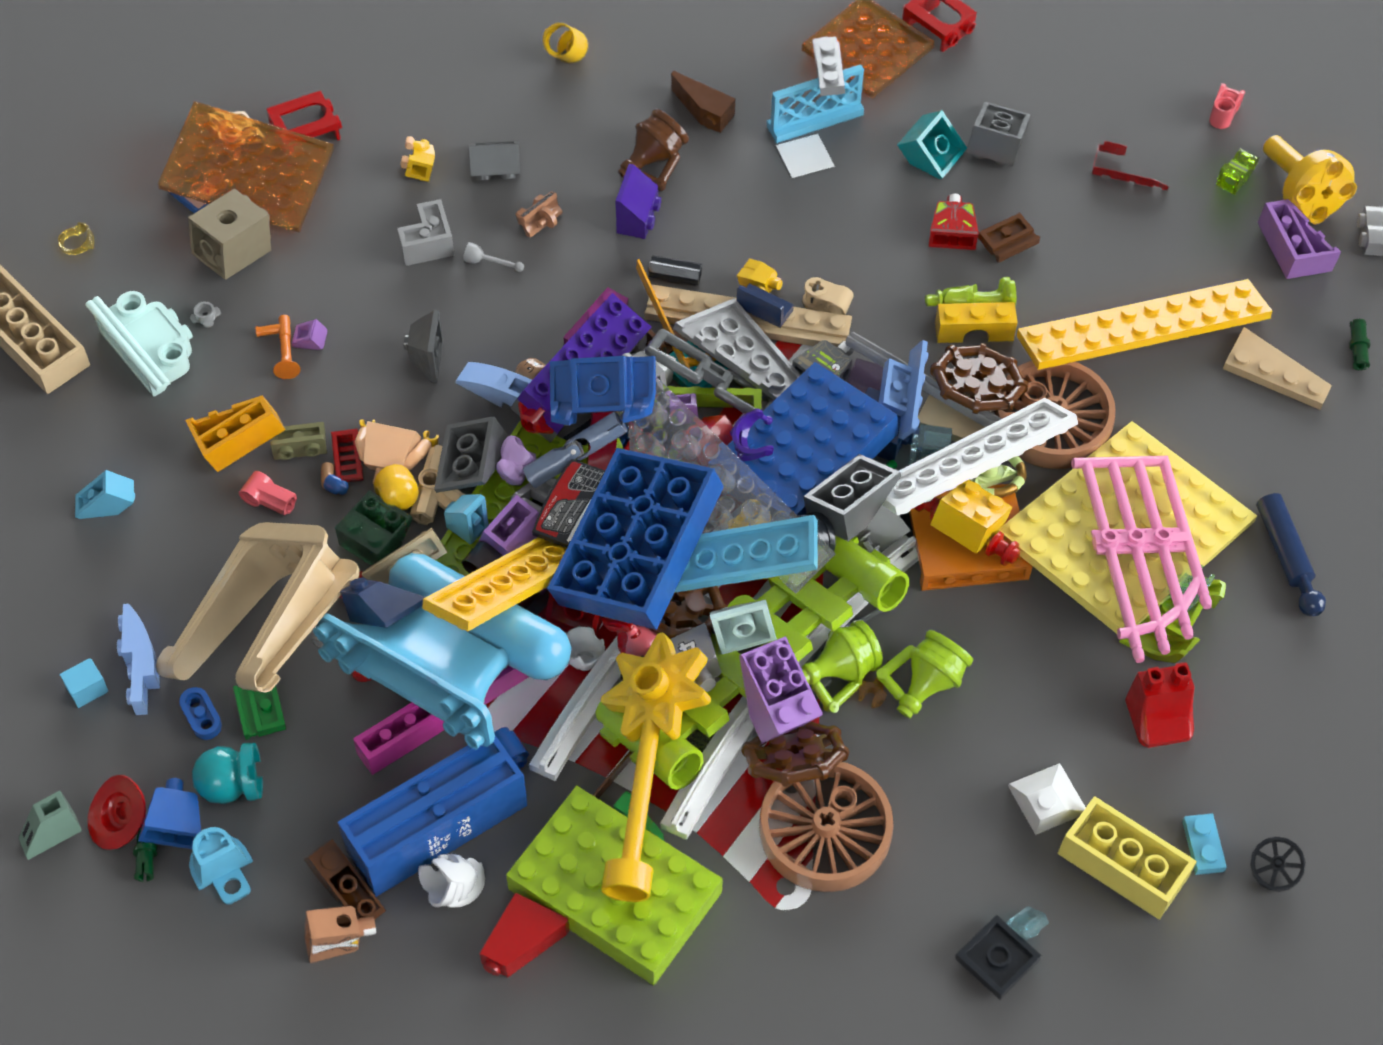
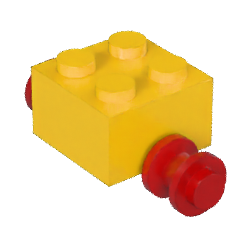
M967 480L959 484L946 496L940 499L934 497L931 501L915 507V510L918 512L924 509L930 512L931 526L974 553L979 552L987 545L985 554L989 557L993 554L1001 557L1000 564L1006 566L1008 563L1013 564L1020 555L1019 543L1017 541L1012 543L1006 542L1004 540V533L998 532L1005 524L1012 506L1005 503L1002 498L984 490L976 482Z

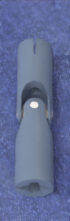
M615 411L569 439L564 444L566 447L552 449L523 467V472L529 483L534 488L539 487L562 473L571 459L581 461L627 433V428L623 421L619 422L621 420L620 416ZM585 438L590 443V450L584 454L582 444L577 442L576 439Z

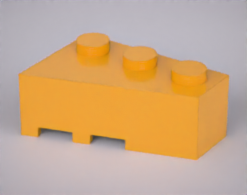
M263 395L231 405L232 409L219 413L214 410L208 412L207 417L194 420L192 417L185 420L202 455L217 472L286 430L276 411Z

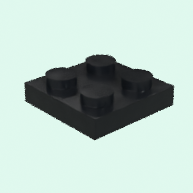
M996 915L956 954L955 959L1001 1000L1041 960L1042 955Z

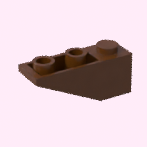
M333 839L325 842L303 859L320 883L341 907L353 906L355 908L357 919L373 916L375 920L386 911Z

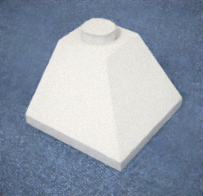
M1060 763L1008 785L1035 835L1078 818L1086 808Z

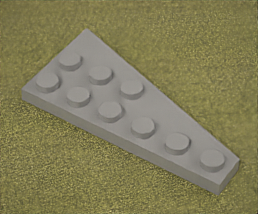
M735 298L675 322L673 329L756 388L762 389V392L773 400L780 396L800 376L799 372Z

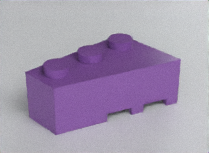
M1289 199L1265 203L1257 222L1286 279L1333 271L1341 251L1337 247L1332 248L1324 240L1325 235L1321 231L1316 232L1308 224L1309 219Z

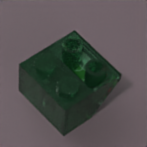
M369 490L335 526L338 544L373 566L401 547L412 522V516L395 505L385 503L379 495Z

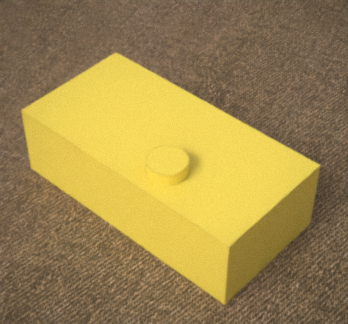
M1095 796L1067 832L1058 851L1060 856L1159 920L1189 878L1197 862Z

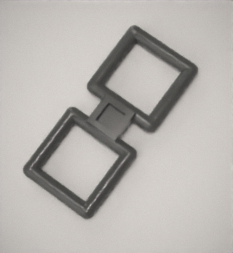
M660 329L646 347V355L655 356L658 363L690 382L698 384L703 379L715 386L714 395L742 413L746 414L756 409L726 390L731 381L742 388H758L732 370H726L714 363L711 356L669 331ZM665 341L699 361L700 363L696 370L689 369L659 351L658 349ZM762 392V400L767 402L766 409L774 400Z

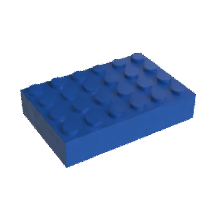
M814 362L763 411L765 416L772 417V423L766 425L762 419H758L749 430L747 437L749 448L757 449L771 445L774 448L773 454L751 461H739L732 440L709 462V467L715 469L724 486L723 491L755 513H759L769 522L793 519V517L806 514L803 496L857 455L861 454L873 459L898 434V415Z
M616 448L547 587L558 605L657 630L724 488L715 469Z

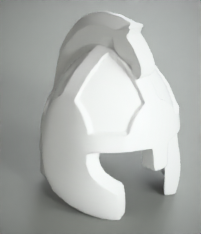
M442 854L432 861L439 868L438 871H434L432 866L429 865L419 866L420 883L423 889L429 893V903L434 907L447 906L449 908L465 906L473 902L480 895L485 884L482 862L479 863L473 858L464 859L456 854Z

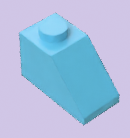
M105 470L75 495V518L85 519L119 515L134 503V480Z
M481 494L462 495L457 501L451 502L444 512L446 528L470 545L489 526L486 500Z

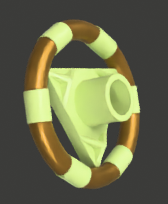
M1019 456L1008 460L1016 470L1001 464L979 474L978 477L971 479V481L978 483L981 488L994 496L1006 497L1017 492L1025 483L1027 477L1026 466ZM1012 480V482L1007 486L996 489L988 488L990 486Z

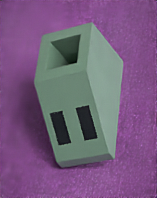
M61 791L35 803L31 808L19 836V841L28 860L82 831L75 812Z

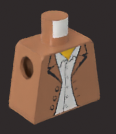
M353 906L306 911L304 938L310 963L355 952L358 950L360 937L376 934L374 917L369 916L357 919Z

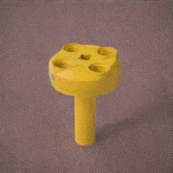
M1272 136L1265 142L1263 152L1288 174L1283 186V199H1289L1312 224L1322 223L1327 216L1337 211L1345 201L1352 198L1356 193L1357 185L1354 182V169L1340 154L1331 150H1319L1303 157L1280 136Z

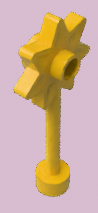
M664 633L656 635L645 657L626 653L617 655L616 661L624 680L603 694L600 699L610 711L624 713L621 733L630 742H635L640 738L622 857L608 860L605 863L601 888L602 893L606 896L626 902H642L650 897L654 870L650 865L641 862L640 858L660 729L670 739H678L681 732L682 712L706 706L711 702V697L707 692L694 682L708 661L705 654L697 647L676 654L673 642Z

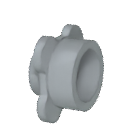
M200 302L194 307V314L190 316V320L192 323H200L204 327L209 328L214 325L213 321L217 316H220L221 311L210 302Z

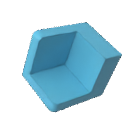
M90 658L60 674L66 689L78 708L109 691L103 677Z

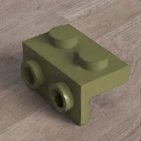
M324 422L284 426L286 430L273 437L272 441H270L274 460H288L294 457H313L319 454H327Z

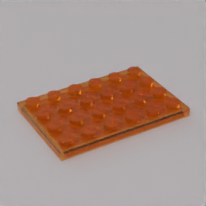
M194 101L160 177L158 187L161 190L206 204L212 203L235 188L241 194L249 197L257 206L267 211L270 217V224L300 233L334 151V145Z

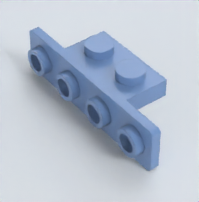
M924 340L911 349L908 366L890 358L884 363L879 403L901 416L898 438L902 440L911 433H915L920 422L918 411L923 400L921 389L925 381L924 366L928 359V342Z

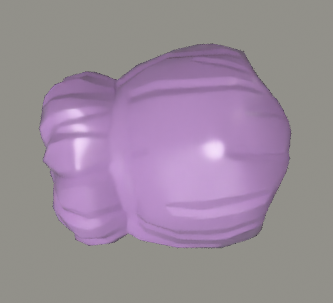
M510 435L502 444L500 451L502 459L496 464V470L506 483L520 486L525 480L523 467L536 460V455L526 450L520 438Z

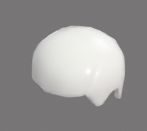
M578 626L570 629L566 634L572 648L569 664L582 671L591 670L605 652L604 640L598 639L594 629L590 627Z

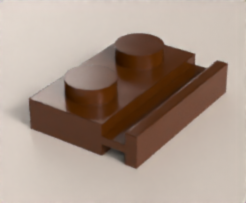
M1017 213L994 224L978 234V239L989 253L997 258L996 261L998 263L1039 244L1041 238L1034 233V229L1021 213Z

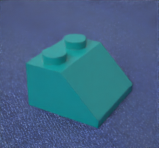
M942 110L922 115L897 144L911 165L938 179H942L967 150V146Z

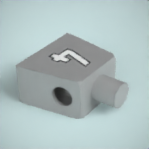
M703 623L670 640L673 642L676 654L695 647L705 654L708 661L694 682L708 692L715 687L716 681L714 678L721 674V669L707 626Z

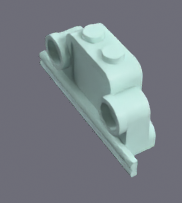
M136 291L123 293L117 299V303L109 308L99 296L86 302L85 305L94 315L100 333L153 397L162 393L171 382L188 372L190 368L188 357L192 353L189 339L193 338L185 324L181 326L173 309H167L160 302H152L146 305L144 296Z

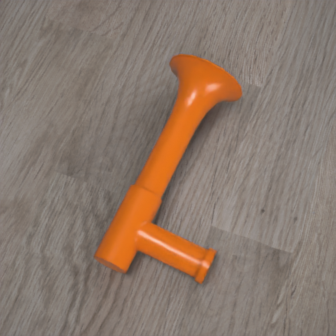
M281 315L278 318L279 324L256 326V335L259 338L260 336L279 334L281 362L274 366L273 372L278 378L292 379L299 375L301 368L291 358L290 317L288 315Z

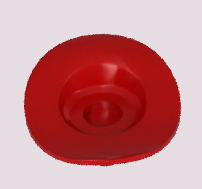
M125 775L110 777L99 788L91 802L87 819L89 834L94 843L103 849L113 850L123 847L137 835L144 823L146 816L145 798L139 786L131 778Z

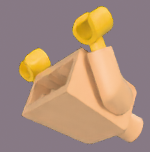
M364 419L359 421L360 430L355 439L360 460L369 469L376 470L373 483L376 475L386 466L397 464L412 470L427 455L431 447L439 445L438 434L435 438L430 439V432L424 431L423 439L421 440V436L416 431L379 424L375 420H372V422L367 421L365 425Z

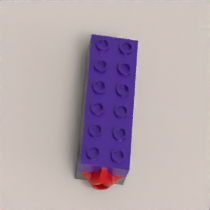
M612 293L550 361H566L571 358L622 356L625 353H631L651 329V326ZM549 361L525 387L510 409L520 417L521 425L527 432L539 433L551 443L566 425L551 422Z

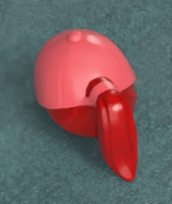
M607 617L602 618L603 625L609 631L617 632L620 653L645 656L658 634L646 627Z

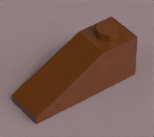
M676 71L671 73L672 92L699 124L721 133L735 115L736 98Z

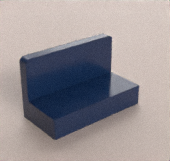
M750 283L747 287L739 285L737 288L736 301L746 312L779 328L782 327L793 312L794 304Z

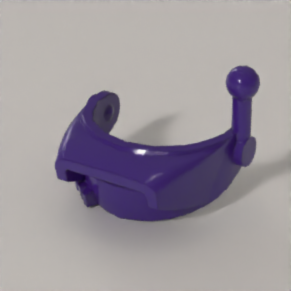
M754 409L744 414L730 431L739 461H751L773 454L774 448L771 445L757 449H750L748 446L747 437L752 425L758 419H762L766 425H770L773 421L771 416H765L760 409Z

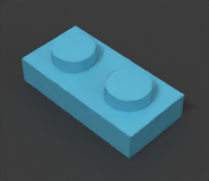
M1214 815L1184 816L1182 822L1191 858L1197 861L1194 866L1195 874L1225 872L1227 866Z

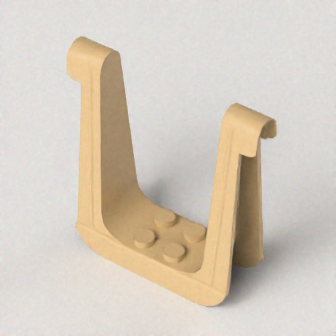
M265 522L250 527L240 535V541L174 646H167L161 652L156 661L158 674L164 678L189 679L277 581L292 574L236 672V682L240 688L258 692L271 691L280 680V676L276 674L277 671L341 596L340 591L347 588L351 581L359 577L360 569L358 565L352 560L340 559L327 544L328 534L326 530L318 525Z

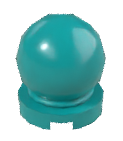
M242 743L239 752L231 747L217 746L205 751L196 760L192 769L193 787L198 794L208 802L218 804L236 801L242 794H245L248 801L262 798L263 776L257 777L256 763L261 762L257 744Z

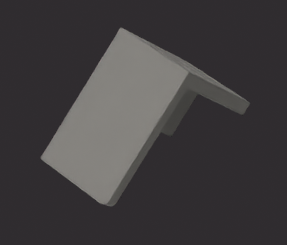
M438 199L417 204L421 223L397 228L405 265L408 266L454 256L452 235L442 200Z

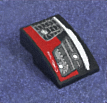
M571 459L549 492L535 522L532 535L567 548L605 470Z

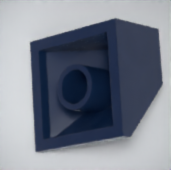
M365 577L354 579L350 582V586L340 591L350 622L383 628L389 627L423 606V599L425 598L424 596L379 581L367 580Z

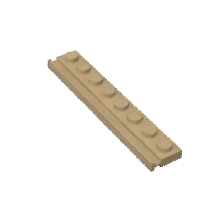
M652 285L665 316L671 324L734 299V297ZM649 298L647 309L645 310V319L660 322ZM794 307L791 315L782 327L779 328L748 313L769 339L814 346L822 340H827L837 347L841 342L846 341L852 323V316Z

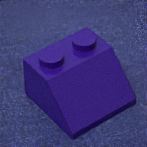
M633 164L628 165L616 198V233L645 239L648 230H652L654 227V213L660 210L662 198L658 196V186Z

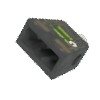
M822 340L793 359L792 365L802 375L816 362L846 381L850 376L852 359L849 356L854 350L845 344L846 341L841 342L835 347L827 340Z

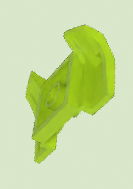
M1193 577L1180 587L1182 595L1193 580ZM1204 577L1212 601L1211 608L1214 609L1225 596L1226 583L1221 580ZM1198 594L1187 609L1192 627L1203 609ZM1171 596L1159 606L1161 616L1174 607ZM1150 617L1145 618L1140 624L1151 622ZM1178 619L1165 627L1167 640L1170 645V652L1166 655L1161 654L1158 649V642L1154 632L1139 636L1144 655L1153 660L1176 663L1181 660L1200 641L1197 637L1185 639L1181 633ZM1128 638L1120 639V643L1130 647Z

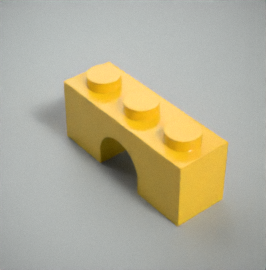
M1015 302L938 304L935 319L937 343H963L964 336L973 330L986 331L988 342L1014 341L1018 323Z

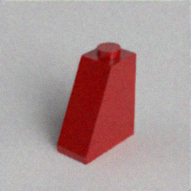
M515 893L480 952L483 968L492 975L498 976L502 974L510 977L565 937L570 930L569 919Z

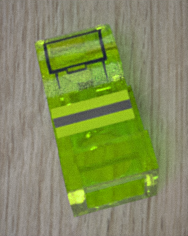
M1241 148L1228 164L1225 163L1220 169L1216 185L1235 195L1256 168L1259 157ZM1230 177L1236 180L1235 185L1228 184L1225 179Z

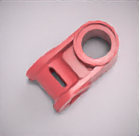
M1222 83L1209 119L1213 127L1225 129L1230 126L1236 111L1240 108L1245 91L1241 90L1239 92L1227 88L1226 84Z

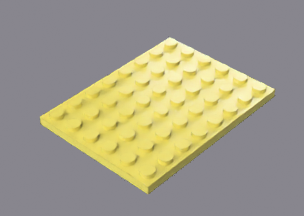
M1133 421L1087 457L1168 456L1201 568L1207 565L1250 527L1257 518L1255 513ZM1160 466L1145 467L1162 526L1165 528H1176L1177 523ZM1119 467L1136 528H1151L1134 467ZM1082 468L1072 469L1005 523L998 532L1004 533V540L1008 543L1017 541L1019 543L1018 549L1021 550L1019 556L1117 634V629L1124 628L1125 626L1106 556L1097 555L1096 550L1093 548L1091 531L1098 530L1087 485ZM1093 468L1109 528L1125 529L1108 468ZM1170 552L1181 587L1192 578L1185 552ZM1144 553L1157 603L1160 606L1171 596L1159 553ZM1117 554L1136 625H1139L1149 616L1134 559L1132 554Z

